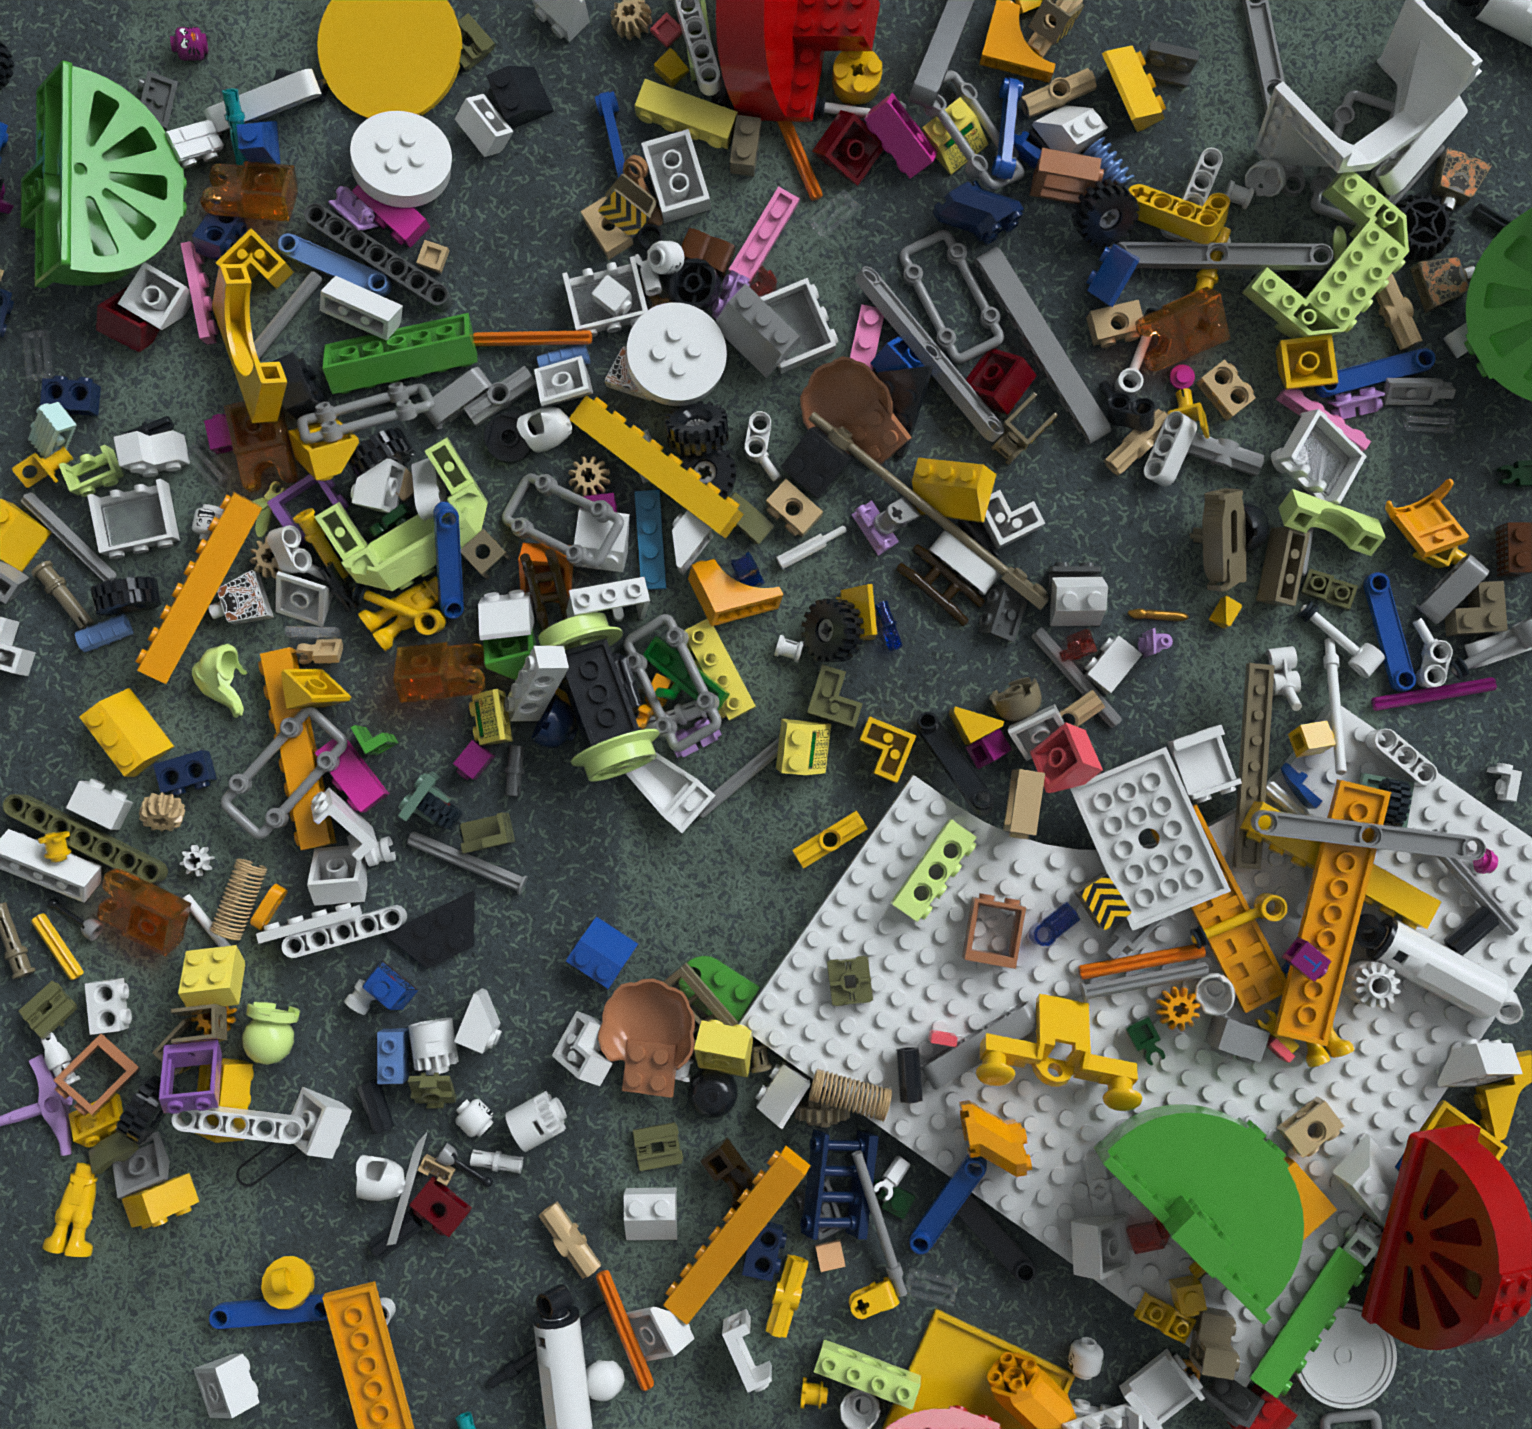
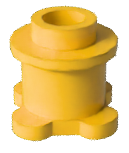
M69 831L48 833L38 839L39 844L44 843L45 859H50L51 862L67 859V855L71 853V849H68L66 837L70 836Z
M803 1377L800 1408L804 1409V1405L807 1404L818 1406V1409H821V1404L827 1403L828 1388L823 1387V1381L820 1384L809 1383L807 1378Z

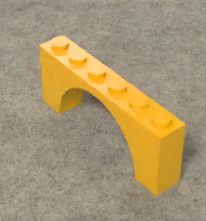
M219 264L212 309L252 423L278 421L287 380L280 362H259L250 322V291L252 283L245 264Z

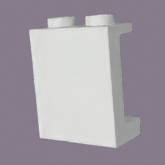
M1222 725L1213 726L1167 742L1190 800L1196 799L1197 803L1212 799L1211 794L1220 791L1221 795L1236 790L1235 786L1242 783L1241 779L1235 776L1221 735L1225 733Z
M330 788L325 792H319L312 799L311 810L314 822L320 824L330 815L351 834L347 838L351 854L358 861L378 844L373 827Z
M744 1309L723 1319L722 1335L747 1392L749 1393L753 1390L759 1392L767 1388L772 1381V1365L770 1361H767L759 1366H755L743 1339V1336L750 1333L751 1317L747 1309Z
M1168 1349L1164 1350L1119 1386L1128 1403L1143 1414V1421L1149 1429H1163L1161 1424L1194 1398L1198 1397L1200 1401L1205 1399L1201 1392L1203 1388L1201 1382L1194 1374L1189 1376L1184 1370L1187 1368V1365L1178 1354L1173 1356Z

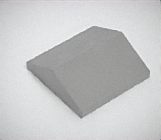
M158 1131L152 1133L140 1145L154 1140V1143L138 1149L125 1162L115 1161L112 1164L118 1199L125 1198L168 1180L170 1161Z

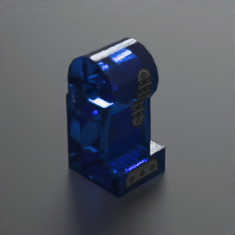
M749 551L742 558L731 560V566L740 583L752 587H759L765 583Z

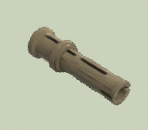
M51 561L42 562L31 571V574L34 577H38L45 586V592L54 595L80 630L85 629L88 623L90 625L94 623V620L91 619L66 587L67 583L64 577H60L52 568L53 563Z
M0 903V935L6 949L4 958L10 963L13 971L12 979L16 980L32 974L36 970L30 965L27 957L28 949L21 945L7 903Z

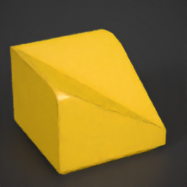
M669 48L654 63L655 72L672 88L689 72L687 66L672 48Z
M1228 596L1220 598L1209 620L1223 629L1232 625L1242 608V604Z

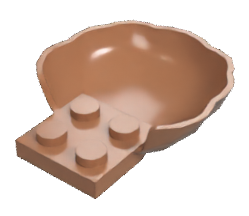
M842 356L834 359L831 363L823 364L815 369L808 385L800 396L803 422L808 430L816 426L808 420L812 413L816 412L833 427L839 429L842 426L852 434L851 439L853 443L880 465L912 438L893 414V401L888 387L877 378L869 366L852 358Z
M643 979L636 983L621 984L604 1007L603 1022L598 1033L601 1051L609 1061L622 1060L625 1062L622 1091L673 1097L676 1070L688 1062L694 1050L693 1032L695 1016L689 1001L682 991L669 987L664 982L656 979Z

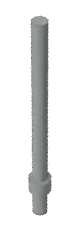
M855 1151L852 1153L853 1160L887 1262L886 1271L889 1279L893 1281L897 1296L903 1297L907 1294L902 1279L903 1270L901 1264L896 1260L862 1151Z

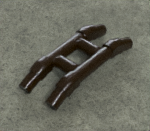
M919 544L915 545L912 552L933 568L924 578L904 563H900L896 570L942 607L961 626H965L969 619L950 600L959 590L978 608L985 603V600L933 553ZM940 574L952 583L943 594H940L931 586Z
M548 549L545 552L550 571L536 573L530 555L524 553L520 556L534 602L540 630H545L549 627L545 603L559 601L563 620L568 619L566 609L568 608L569 597L564 584L560 563L553 549ZM554 581L556 591L541 594L539 583Z

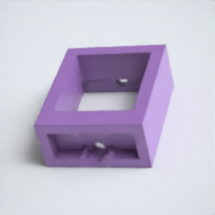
M309 474L267 502L283 527L291 525L299 530L301 534L299 547L307 543L304 539L305 533L294 522L293 517L284 504L318 482L331 503L334 505L340 502L347 514L350 515L346 509L349 504L342 494L337 495L333 487L336 485L332 479L316 481Z
M218 1040L164 1045L159 1101L163 1113L177 1114L182 1111H205L210 1108L219 1107L222 1052ZM212 1064L209 1091L172 1094L175 1068Z

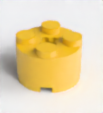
M842 51L836 57L833 65L832 85L836 96L849 105L865 104L874 99L881 83V60L873 51Z

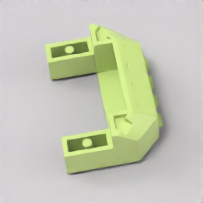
M1355 172L1337 174L1322 193L1325 198L1357 225L1349 233L1354 238L1310 294L1305 298L1302 297L1268 267L1257 273L1242 292L1278 322L1275 325L1278 331L1293 339L1332 334L1333 337L1344 331L1346 333L1350 331L1357 322L1356 316L1360 312H1365L1371 306L1373 295L1376 292L1380 293L1388 285L1389 280L1387 278L1392 272L1396 273L1405 263L1403 258L1409 252L1406 215Z
M448 437L426 449L425 453L451 495L447 496V502L456 508L459 515L460 547L462 549L482 530L488 501ZM340 502L315 516V519L342 558V565L357 583L394 591L397 588L403 590L414 583L412 579L420 574L422 577H425L435 570L434 517L423 521L419 514L367 544ZM450 513L444 514L442 518L447 517Z

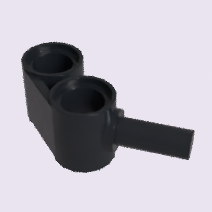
M1105 380L1099 384L1100 389L1108 400V419L1111 424L1142 432L1153 428L1155 424V404L1151 399L1140 398L1131 402L1130 396L1126 393H1115L1108 381Z

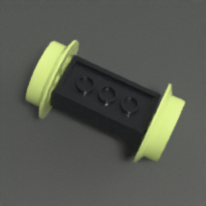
M601 612L581 614L565 619L548 627L538 636L541 646H564L569 668L562 682L586 746V750L577 754L571 760L573 766L584 767L589 781H601L617 777L650 763L657 757L652 742L659 736L657 729L640 730L610 650V646L622 637L623 632L618 627H610L606 615Z

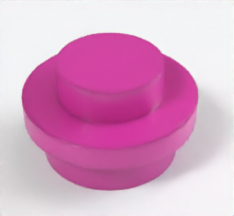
M1177 365L1170 372V383L1176 389L1183 390L1184 388H1189L1195 380L1194 371L1187 365Z
M1486 848L1485 854L1481 859L1473 860L1474 870L1480 874L1494 872L1498 866L1497 855L1492 850Z

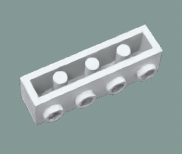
M10 829L0 838L1 870L84 903L101 882V866L93 861H87L70 853L67 855V859L63 861L51 862L50 859H45L44 857L46 853L44 843L39 844L37 840Z

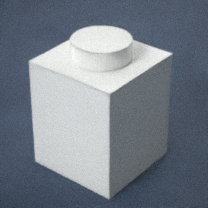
M608 274L592 292L594 301L614 317H618L621 314L625 315L632 306L633 299L631 293Z

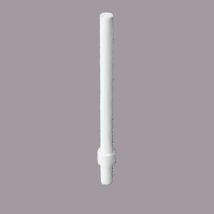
M1327 638L1324 640L1325 656L1323 657L1324 668L1327 669L1331 724L1336 743L1333 746L1336 774L1344 775L1347 773L1337 671L1340 664L1339 656L1336 654L1335 640Z

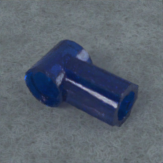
M1065 902L1042 921L1034 924L1029 930V938L1036 945L1050 946L1060 935L1081 919L1073 907ZM1045 927L1048 931V938L1041 942L1037 937V933L1040 928Z

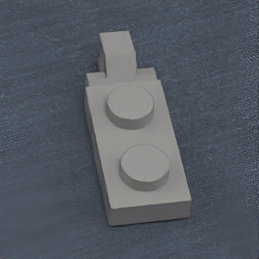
M1387 378L1383 390L1385 395L1382 396V402L1384 405H1433L1434 402L1438 401V398L1453 399L1456 389L1453 387L1452 382H1443L1442 379Z
M1126 919L1113 933L1114 935L1110 940L1114 944L1105 954L1112 960L1122 951L1128 955L1161 920L1132 931Z

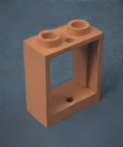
M1042 148L1033 173L1030 196L1073 204L1080 203L1078 197L1081 193L1083 195L1087 193L1086 188L1091 186L1093 189L1096 187L1095 183L1098 181L1102 182L1104 169H1100L1102 158Z
M979 893V898L972 897L962 958L964 960L1016 969L1026 907L1020 905V900L1005 898L1004 902L994 901L995 896ZM979 905L1015 911L1008 955L972 949Z
M100 1034L53 1080L58 1085L54 1090L64 1099H67L69 1096L77 1103L73 1107L83 1116L89 1113L94 1117L140 1071V1068L104 1035ZM100 1048L125 1073L91 1105L69 1086L65 1080Z

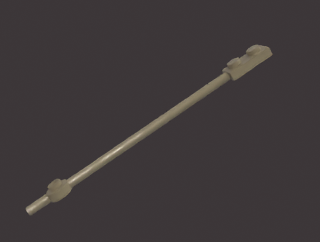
M816 412L812 413L808 420L826 433L832 443L852 454L1002 575V580L1041 610L1049 597L1046 595L1047 591L1037 583L1035 585L1027 580L1028 576L1021 569H1014L1011 566L1008 568L853 443L851 439L852 434L842 426L839 429L833 427Z

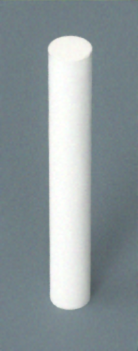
M190 894L185 896L181 901L218 947L231 946L224 937L210 931L212 921Z

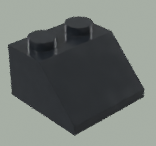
M507 66L486 75L505 122L511 129L554 112L535 67Z

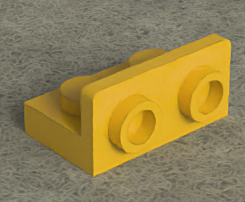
M116 1094L94 1117L89 1113L83 1116L78 1110L68 1114L73 1142L85 1147H93L116 1132L117 1122L123 1113L119 1094Z

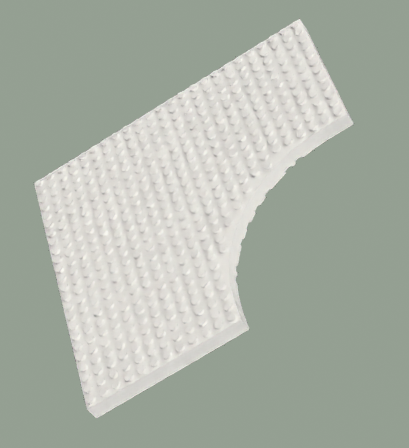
M1329 703L1326 704L1315 722L1328 721L1329 727L1332 730ZM1342 706L1341 715L1346 774H1336L1334 747H1331L1322 754L1296 758L1293 751L1285 761L1298 773L1304 772L1308 775L1302 784L1322 800V803L1316 809H1307L1317 817H1328L1337 779L1359 784L1360 773H1367L1406 781L1367 747L1366 737L1368 733L1376 729ZM1380 734L1378 743L1383 747L1385 745V738ZM1402 751L1398 753L1400 763L1405 761V755ZM1422 768L1418 770L1420 780H1423L1425 777V772ZM1279 769L1267 783L1273 781L1306 808L1293 794L1283 777L1281 769ZM1438 773L1434 783L1430 785H1414L1407 828L1429 831L1437 829L1439 832L1474 836L1483 840L1486 848L1492 850L1497 855L1498 866L1490 874L1476 872L1472 860H1460L1519 925V930L1510 936L1506 935L1499 926H1496L1463 956L1503 977L1508 983V989L1513 991L1532 964V838ZM912 775L740 1019L738 1025H743L748 1030H752L753 1037L812 1079L817 1068L821 1070L824 1069L825 1073L828 1071L829 1075L833 1072L834 1075L837 1073L838 1077L840 1075L842 1077L846 1076L847 1079L851 1077L852 1080L855 1078L856 1082L860 1080V1082L864 1081L865 1084L868 1082L869 1085L873 1083L874 1086L878 1085V1087L882 1086L883 1089L885 1087L891 1089L892 1097L886 1119L882 1122V1120H875L874 1115L870 1118V1112L867 1118L950 1177L967 1156L966 1147H969V1141H965L962 1130L960 1101L970 1100L1004 1121L1015 1119L1018 1123H1021L1027 1135L1028 1143L1023 1145L1026 1154L1030 1155L1032 1170L1027 1171V1176L1015 1177L987 1160V1170L972 1193L1071 1264H1073L1072 1237L1070 1233L1071 1221L1086 1216H1094L1082 1156L1097 1154L1093 1147L1118 1125L1142 1111L1173 1104L1199 1105L1212 1108L1235 1119L1240 1117L1244 1122L1250 1119L1267 1135L1263 1140L1266 1141L1269 1138L1289 1158L1294 1160L1336 1207L1337 1211L1303 1240L1300 1258L1290 1281L1282 1293L1266 1309L1272 1318L1265 1325L1216 1277L1212 1278L1206 1272L1200 1278H1197L1202 1283L1206 1306L1227 1310L1236 1321V1334L1231 1337L1230 1345L1240 1357V1367L1238 1372L1235 1371L1234 1380L1247 1387L1251 1381L1249 1375L1251 1372L1254 1373L1266 1350L1273 1345L1276 1335L1287 1324L1289 1316L1298 1303H1301L1303 1295L1309 1289L1312 1282H1315L1319 1271L1324 1267L1326 1261L1330 1260L1334 1254V1249L1337 1246L1341 1247L1346 1240V1237L1343 1236L1344 1233L1348 1231L1352 1223L1356 1225L1365 1212L1332 1171L1366 1135H1369L1391 1163L1396 1166L1405 1152L1409 1135L1420 1130L1448 1088L1438 1087L1437 1081L1452 1050L1462 1047L1461 1042L1473 1039L1480 1041L1496 1016L1494 1015L1489 1019H1480L1395 972V978L1400 979V983L1396 984V989L1400 990V994H1394L1395 1002L1386 1003L1385 1008H1372L1354 1002L1341 989L1333 1028L1340 1039L1349 1040L1353 1044L1355 1050L1352 1053L1336 1058L1330 1057L1331 1060L1329 1062L1310 1068L1305 1059L1308 1051L1306 1041L1293 1039L1299 1047L1292 1053L1295 1057L1290 1063L1280 1060L1266 1047L1261 1063L1252 1060L1251 1064L1235 1059L1236 1055H1234L1233 1059L1211 1051L1212 1046L1204 1041L1213 1015L1204 1013L1201 1005L1200 1008L1194 1009V1012L1198 1013L1200 1017L1191 1018L1194 1023L1192 1027L1185 1023L1184 1031H1180L1177 1026L1174 1030L1168 1029V1023L1161 1024L1159 1022L1162 1015L1156 1014L1155 1010L1162 1008V1005L1156 1003V999H1165L1161 992L1165 990L1170 994L1171 987L1175 986L1178 991L1184 987L1188 989V994H1195L1196 984L1202 978L1199 977L1088 999L1091 1054L1137 1063L1138 1080L1133 1085V1090L1139 1092L1143 1099L1141 1105L1134 1110L1115 1111L1108 1108L1102 1099L1103 1095L1108 1091V1085L1073 1078L1072 1075L1070 1080L1063 1086L1052 1087L1046 1085L1036 1077L1032 1064H1026L1024 1068L1010 1066L1015 1071L1013 1081L1003 1086H989L979 1081L975 1074L976 1069L982 1065L980 1063L938 1089H933L920 1067L923 1101L901 1103L896 1049L904 1047L919 1048L921 1066L931 1057L950 1047L930 1043L928 1037L931 1030L954 1033L958 1038V1042L1023 1002L1029 1001L1036 1013V998L1039 993L1083 1002L1080 993V982L1091 984L1199 962L1207 963L1209 974L1219 973L1224 975L1209 945H1204L1206 951L1204 958L1089 979L1080 978L1078 971L1080 965L1111 960L1105 954L1114 944L1110 938L1127 919L1126 917L1106 930L1097 928L1074 893L1075 889L1100 873L1107 874L1097 850L1071 849L1046 845L1029 839L1009 837L1008 832L980 820ZM1266 795V804L1287 813ZM1234 808L1230 812L1211 821L1207 826L1250 909L1254 908L1255 898L1262 893H1271L1285 900L1287 913L1283 919L1279 921H1270L1260 917L1256 919L1280 968H1282L1286 962L1282 955L1298 936L1314 870L1308 866L1302 868L1290 861L1292 857L1285 853L1281 856L1268 849L1270 845L1263 842L1261 870L1232 867L1236 808ZM948 819H952L977 837L974 840V843L977 845L968 857L966 855L963 856L959 862L962 867L954 878L949 876L945 882L947 888L939 899L936 897L930 904L933 908L926 919L920 918L917 922L890 902ZM1470 841L1466 844L1465 851L1468 855H1473L1477 850V845L1474 841ZM952 843L945 845L943 849L944 855L947 858L954 857L957 851ZM1157 843L1144 845L1142 847L1146 849H1152L1157 846ZM1377 849L1373 864L1441 901L1428 929L1417 927L1416 931L1446 946L1443 939L1481 907L1437 856ZM938 864L932 865L929 868V876L932 879H937L941 876L942 869ZM971 880L984 894L995 896L994 901L1004 902L1005 898L1020 900V905L1026 907L1016 969L964 960L962 958L970 907L957 894ZM925 886L915 888L914 896L917 900H923L927 896ZM968 886L964 891V896L967 900L971 901L972 897H979V890L975 886ZM1273 900L1269 901L1266 905L1267 913H1271L1274 910L1275 904ZM1363 903L1360 915L1372 914L1380 922L1389 917L1379 911L1380 907L1378 905ZM998 908L989 910L987 914L994 916ZM1188 908L1163 918L1128 955L1122 951L1116 958L1193 945L1189 930L1197 929L1199 925L1191 909ZM999 909V912L1001 910L1007 917V928L1012 930L1015 911ZM977 916L972 949L1008 955L1009 948L1005 938L996 936ZM1394 916V919L1402 921L1401 918ZM1366 929V930H1364L1363 932H1364V933H1370V932H1372L1373 930H1372V929ZM1355 937L1348 963L1357 959L1373 961L1367 957L1366 948L1360 946ZM868 956L873 1001L832 1006L827 961ZM1283 972L1285 978H1287L1288 973ZM855 975L844 976L845 987L856 986ZM1282 995L1247 1013L1242 1011L1235 997L1233 1007L1223 1016L1264 1030L1255 1023V1020L1259 1019L1263 1023L1269 1021V1016L1264 1012L1265 1009L1273 1011L1277 1016ZM1175 1005L1173 1010L1181 1012L1182 1007ZM1146 1015L1150 1017L1161 1039L1155 1045L1165 1053V1059L1163 1060L1158 1056L1157 1052L1152 1053L1151 1060L1153 1065L1151 1066L1144 1060V1049L1136 1051L1124 1028ZM1036 1030L1020 1040L1037 1043ZM1055 1042V1047L1048 1057L1065 1061L1072 1051V1045ZM1048 1068V1072L1052 1076L1059 1077L1056 1070ZM831 1078L827 1087L828 1090L830 1087ZM834 1081V1084H833V1086H832V1090H831L832 1093H833V1090H834L835 1081ZM839 1081L838 1086H837V1089H836V1094H835L836 1096H837V1093H838L840 1081ZM843 1083V1086H842V1089H841V1093H840V1097H839L840 1099H841V1095H842V1092H843L844 1083ZM848 1083L847 1088H846V1092H845V1096H844V1100H843L844 1102H845V1098H846V1095H847L849 1083ZM852 1085V1088H851V1091H850L848 1104H849L850 1097H851V1094H852V1091H853V1085ZM857 1085V1088H856V1090H855L852 1107H853L854 1100H855V1097H856V1094H857L858 1085ZM861 1087V1090H860V1093H859V1098H858L856 1110H857L858 1103H859V1099H860V1096H861V1093H862V1087ZM866 1087V1090H865V1092H864L863 1102H864V1099H865V1096H866L867 1087ZM875 1090V1092H874V1094H873L872 1104H873V1101H874V1098H875L876 1090ZM1315 1097H1319L1328 1103L1345 1127L1339 1130L1340 1134L1336 1138L1322 1143L1315 1154L1303 1158L1293 1151L1276 1127ZM1315 1123L1309 1125L1307 1130L1308 1135H1311L1315 1132ZM1092 1162L1088 1165L1087 1171L1090 1176L1099 1177L1103 1172V1167L1098 1162ZM971 1163L974 1167H980L979 1164ZM1106 1167L1115 1215L1127 1216L1130 1269L1102 1280H1094L1134 1309H1137L1145 1292L1174 1306L1169 1279L1193 1275L1189 1270V1266L1195 1260L1170 1236L1164 1225ZM1109 1203L1104 1206L1094 1205L1095 1211L1099 1214H1105L1110 1208ZM1192 1331L1190 1332L1185 1342V1345L1189 1348L1191 1344Z

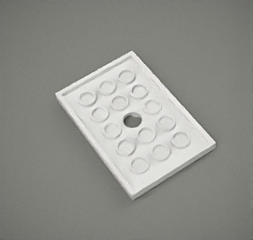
M1166 747L1099 774L1085 785L1070 788L1107 874L1132 911L1130 915L1126 916L1132 931L1231 891ZM1144 829H1153L1158 833L1159 843L1155 848L1146 849L1140 845L1138 837Z

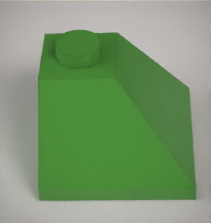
M533 629L531 635L483 640L485 667L516 680L519 671L522 670L525 664L526 657L529 656L533 647L537 646Z

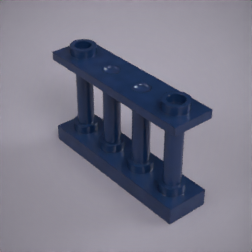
M813 1129L809 1142V1164L811 1166L808 1169L804 1210L800 1220L801 1233L812 1240H818L819 1228H846V1233L856 1239H867L870 1209L855 1163L852 1166H826L828 1150L862 1151L873 1185L879 1136L868 1131L857 1130L855 1140H829V1134ZM825 1176L852 1177L850 1191L823 1192ZM822 1202H849L848 1215L846 1218H820Z

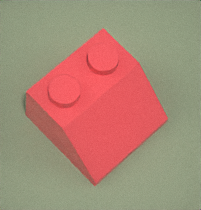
M1064 723L1030 751L1037 771L1045 773L1044 788L1047 793L1085 785L1103 771L1086 730L1069 723Z

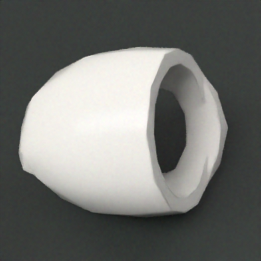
M552 406L542 407L521 415L517 421V429L520 435L525 439L529 447L537 453L548 451L558 446L572 433V425L568 416L561 409ZM528 420L535 428L537 435H533L529 430Z
M368 1155L360 1156L356 1162L357 1198L383 1201L398 1197L403 1192L406 1184L404 1170L396 1162L387 1158Z

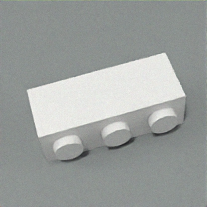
M337 276L321 290V312L384 340H388L400 326L403 305Z

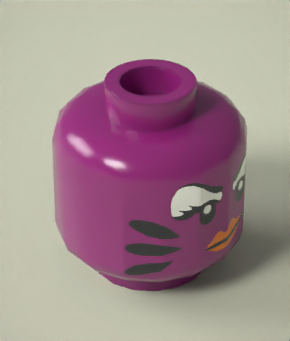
M177 27L175 36H170L172 52H177L178 57L182 61H201L204 59L205 54H209L206 33H202L199 27Z

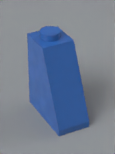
M269 121L237 125L239 150L257 172L281 169L277 122Z

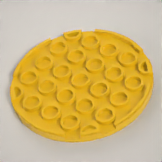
M331 0L323 14L318 32L319 64L323 76L335 96L349 109L365 118L388 111H405L423 115L433 109L446 96L457 77L462 50L461 29L448 0Z

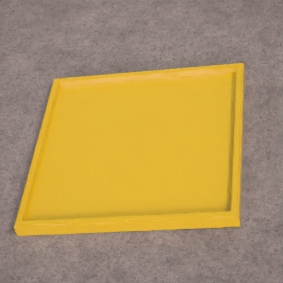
M935 1308L908 1368V1371L921 1375V1385L913 1410L893 1403L882 1429L909 1414L929 1409H948L949 1406L954 1405L965 1407L969 1413L975 1415L983 1414L991 1417L992 1421L1000 1423L999 1427L1001 1429H1026L995 1400L987 1379V1374L996 1360L1006 1352L1034 1357L1037 1366L1067 1394L1075 1375L1060 1366Z

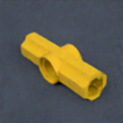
M855 811L792 851L804 869L863 833L868 828L858 812ZM828 832L834 833L837 837V842L832 847H827L823 843V837Z
M787 1254L780 1281L776 1283V1292L773 1294L771 1302L773 1305L766 1323L765 1331L772 1336L779 1338L787 1337L793 1313L797 1311L802 1295L801 1286L808 1268V1260L803 1257Z

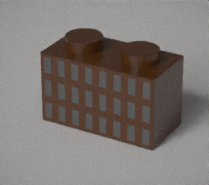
M1508 522L1496 527L1497 576H1524L1532 573V522Z

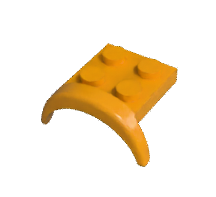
M1452 479L1445 480L1430 495L1411 505L1395 508L1390 500L1386 502V513L1423 559L1465 544L1469 539V535L1440 502L1452 489L1454 484Z

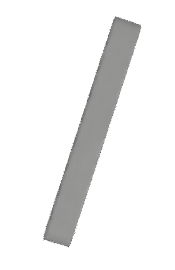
M996 246L974 259L976 268L979 267L983 275L981 276L989 289L992 287L996 295L994 297L1002 309L1005 308L1007 311V318L1015 330L1018 329L1022 335L1020 338L1027 350H1031L1035 356L1033 359L1037 366L1047 375L1046 380L1052 390L1057 391L1060 396L1059 401L1065 411L1070 412L1075 427L1079 433L1082 432L1085 436V443L1089 445L1111 432V427L1002 251Z

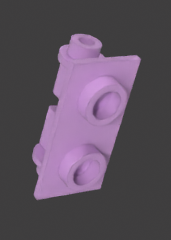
M340 186L337 188L336 200H330L328 203L358 231L378 227L379 224L374 221L375 215L370 207L360 199L356 200L357 196L348 187Z
M733 270L725 276L720 297L712 306V316L715 319L719 317L728 301L745 284L750 286L748 283L750 278L740 275Z
M1366 387L1360 389L1359 393L1351 395V393L1335 395L1336 399L1327 402L1334 405V409L1331 410L1332 415L1347 419L1356 417L1355 407H1358L1359 415L1377 412L1383 407V402L1378 397L1384 396L1385 393L1375 390V387Z
M871 500L866 505L859 506L856 512L851 515L879 556L899 541L893 532L883 535L876 530L873 521L880 512Z
M1152 628L1142 633V637L1138 639V650L1143 652V658H1147L1160 652L1162 649L1169 648L1173 642L1172 637L1168 634H1156L1155 628Z
M702 718L694 724V727L688 730L681 729L676 731L675 736L678 742L711 723V719ZM718 729L713 734L700 741L702 746L705 747L719 740L718 737L722 735L720 730ZM694 744L684 751L675 752L677 758L680 756L684 758L699 749Z

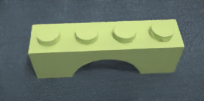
M1295 489L1289 492L1278 508L1284 526L1307 533L1311 527L1325 529L1339 537L1349 549L1372 556L1386 538L1378 519Z

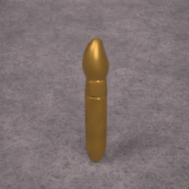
M1143 608L1128 611L1130 617L1138 620L1145 618L1185 621L1189 618L1186 613L1177 611L1145 610Z

